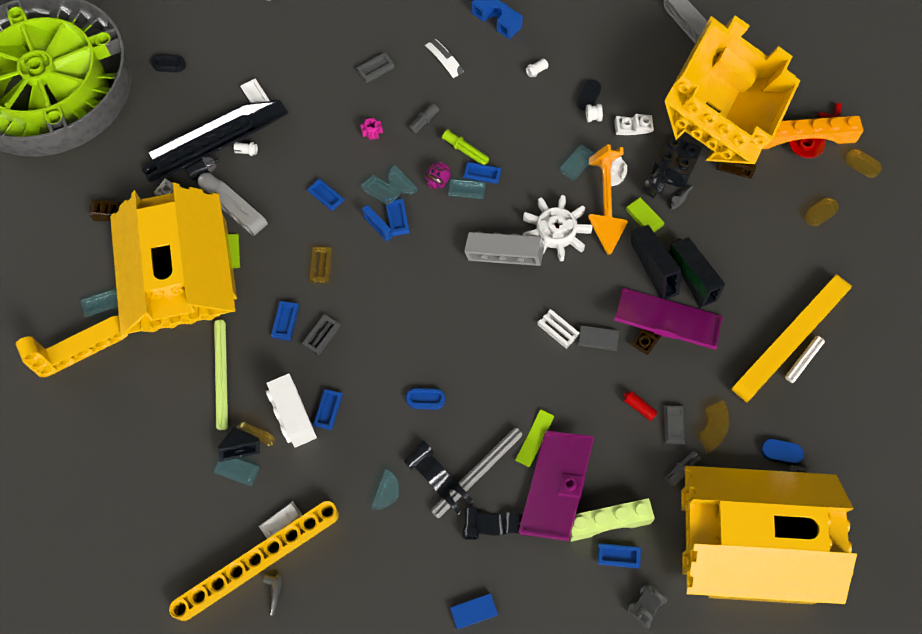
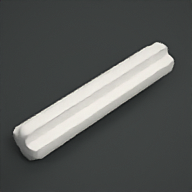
M816 336L785 375L787 381L790 383L796 381L825 343L823 338Z

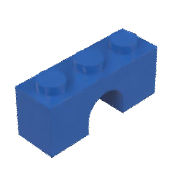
M500 0L472 1V14L483 22L490 17H497V32L507 39L512 38L522 28L523 16L508 7L506 3H502Z

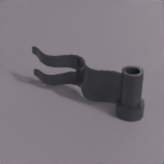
M423 440L418 445V448L404 460V463L411 470L415 467L459 515L461 511L445 486L459 493L469 503H472L473 499L432 456L434 451Z
M465 508V524L462 529V538L465 540L479 539V534L501 536L509 533L520 534L518 533L520 526L513 524V522H521L523 514L508 512L501 515L477 513L476 508Z

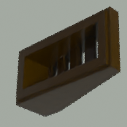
M718 162L716 170L751 179L756 170V165Z
M92 199L89 215L93 221H111L110 216L113 214L114 209H116L117 213L119 206L123 202Z

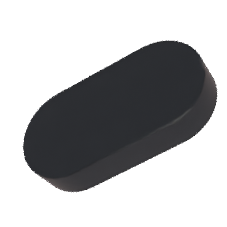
M158 54L151 60L154 70L159 72L178 73L186 67V62L180 55Z
M589 80L584 84L577 99V106L581 110L586 111V105L588 104L595 105L601 92V84L598 81Z

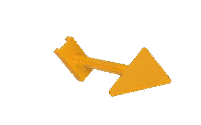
M607 144L589 158V165L598 166L602 169L604 216L590 214L588 218L606 253L609 255L614 250L628 221L612 217L610 169L612 168V162L623 155V147L613 151L611 150V145Z

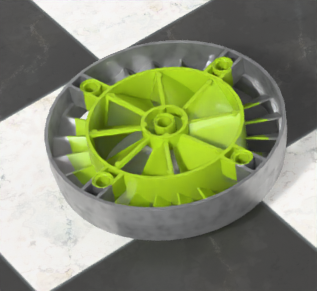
M13 0L0 5V151L19 156H48L83 145L104 131L122 110L132 83V69L128 51L112 19L100 8L85 0ZM74 22L84 23L85 25L80 29L74 25ZM91 26L102 30L91 37H87L85 34ZM121 52L119 71L117 73H105L100 60ZM20 74L23 79L4 96L10 80L13 76ZM108 79H115L112 87L109 88ZM26 84L32 86L28 111L11 110V106ZM46 84L58 103L51 105L44 87Z

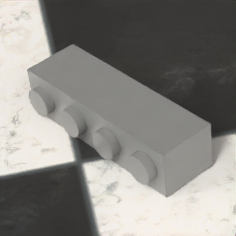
M480 231L475 233L469 232L464 252L468 261L541 266L544 243L542 237L537 235L521 236L519 234L505 235L501 233L489 234Z

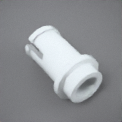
M542 58L534 64H529L526 68L527 75L529 77H536L539 72L548 68V62Z
M235 142L234 153L253 156L257 154L258 146L254 142H250V144Z

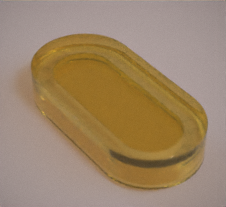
M853 149L846 156L847 164L867 177H876L882 170L879 161L861 150Z
M824 198L806 212V222L811 226H819L838 211L839 205L837 201L832 198Z
M240 422L237 427L258 437L260 442L272 446L275 441L273 435L247 423Z

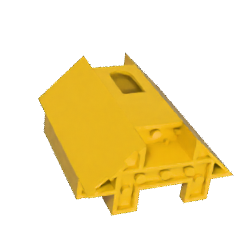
M736 15L726 26L712 16L709 18L668 93L665 105L676 140L684 132H687L711 149L705 161L755 164L761 150L774 139L800 80L787 70L793 57L778 46L767 56L741 37L750 25ZM706 102H707L708 104H710L712 107H714L715 109H717L718 111H720V113H718V112L715 111L713 108H711L710 106H708V105L706 104Z
M173 183L174 193L140 199L134 190L131 193V198L125 200L119 206V211L110 216L120 335L139 331L155 332L161 328H174L181 324H193L200 320H212L221 314L236 311L234 299H237L234 271L227 222L222 214L220 194H205L203 190L189 187V189L181 188L177 183ZM170 245L172 274L168 278L160 280L154 276L151 248Z
M685 466V487L681 490L682 511H686V550L682 553V574L686 575L687 594L708 595V598L797 604L846 603L857 554L851 553L852 545L848 541L850 521L847 519V512L854 508L836 474ZM774 516L810 518L817 524V536L814 539L775 537Z

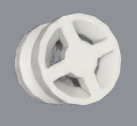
M586 105L587 122H592V120L602 121V105Z

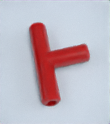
M835 104L833 114L819 112L818 118L842 117L840 116L842 104Z

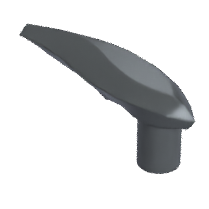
M692 185L682 189L672 197L670 203L671 210L679 207L685 201L689 191L693 188Z
M266 574L263 579L264 583L272 585L271 616L274 615L281 591V574H278L276 577Z

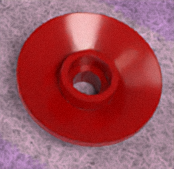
M799 139L789 141V146L798 156L814 158L819 156L825 149V139Z

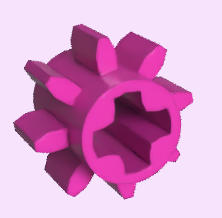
M374 117L365 119V123L361 124L363 137L367 136L369 140L378 139L379 133H383L381 121H376Z

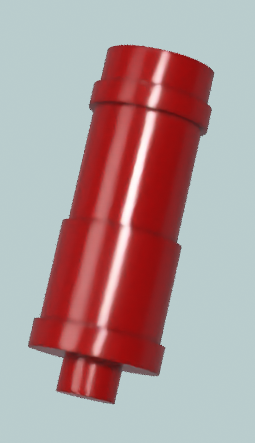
M626 391L623 395L626 398L624 402L641 413L649 421H652L658 414L655 408H652L643 401L634 391L630 393Z

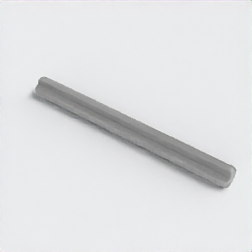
M516 427L512 429L458 484L467 491L522 437V432ZM453 489L449 491L455 502L461 497ZM442 498L432 508L431 512L435 517L440 518L451 506Z

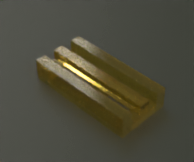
M313 247L309 279L311 284H314V282L329 284L332 258L331 247ZM317 252H320L318 277H315ZM327 252L325 277H322L324 255Z

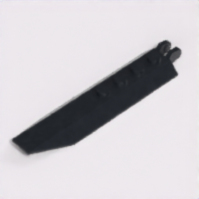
M280 100L243 104L148 151L153 161L142 167V171L144 174H148L147 180L149 182H155L161 176L165 178L263 129L287 115L288 111Z

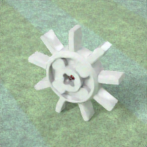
M561 195L558 207L548 208L546 202L541 197L538 199V207L542 211L540 216L538 217L527 212L523 215V221L536 225V229L524 232L523 236L537 235L542 237L544 243L543 254L547 247L557 248V256L560 262L564 261V247L569 244L582 253L585 244L575 237L576 233L588 234L592 232V225L577 224L576 221L577 218L584 214L585 207L582 205L573 212H569L564 209L566 199L564 195Z

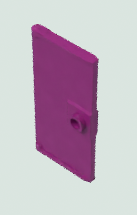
M624 287L621 290V299L614 321L649 330L663 337L676 338L716 350L723 320L722 315Z
M545 431L518 531L520 535L570 541L593 446V436Z

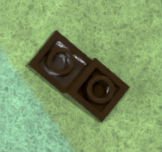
M641 329L631 346L648 356L661 338V335Z

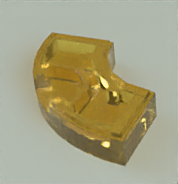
M724 400L705 409L707 426L698 437L708 453L720 445L728 431L729 413Z

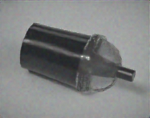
M203 157L196 163L186 167V170L191 179L195 180L202 173H213L217 167L216 163L220 160L219 158L214 160L212 157Z

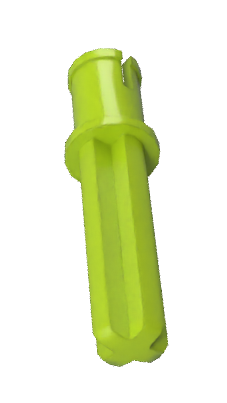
M449 129L444 132L442 139L453 145L454 149H459L478 163L487 165L489 157L464 141L462 136L458 137Z

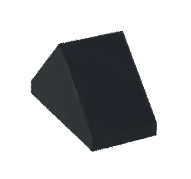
M235 427L231 429L218 446L219 462L260 453L259 438Z

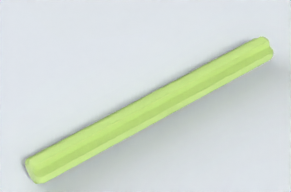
M216 320L214 322L216 428L218 430H226L228 428L226 323L224 320Z

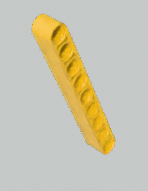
M836 274L742 376L731 391L747 403L852 288V285Z
M330 501L322 502L208 577L170 604L169 612L171 616L180 621L191 619L335 523L339 517L336 506ZM326 509H333L331 516H323ZM308 521H316L313 528H306ZM297 532V538L289 541V534ZM279 544L278 551L270 553L271 546ZM261 556L260 563L252 565L253 558ZM237 568H242V574L234 578V571ZM219 580H223V587L219 590H216V583ZM204 592V600L197 603L198 594ZM185 605V612L182 615H178L179 607Z

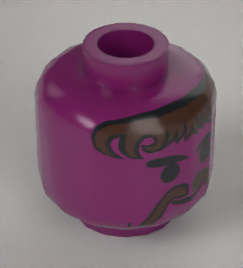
M442 162L432 163L425 173L427 185L434 190L436 188H444L451 178L450 168Z

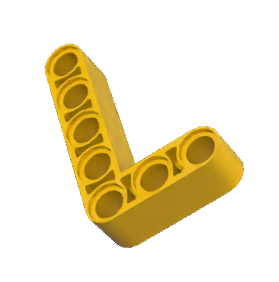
M113 316L47 349L41 346L33 337L29 336L19 339L15 345L24 364L39 377H48L123 340L128 334L120 335L119 316Z

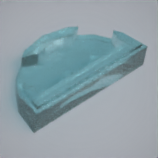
M394 165L388 175L389 185L392 190L398 194L409 193V195L418 192V188Z
M386 469L372 504V509L382 510V508L393 504L398 497L399 485L397 478Z

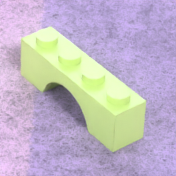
M649 498L576 514L570 542L590 538L612 529L635 528L651 524L655 517Z

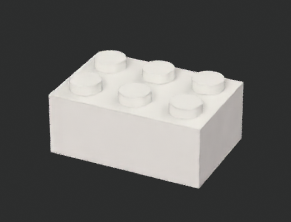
M290 374L267 382L269 390L266 391V394L273 405V411L277 420H279L281 431L287 442H292L294 447H298L316 439L317 436Z

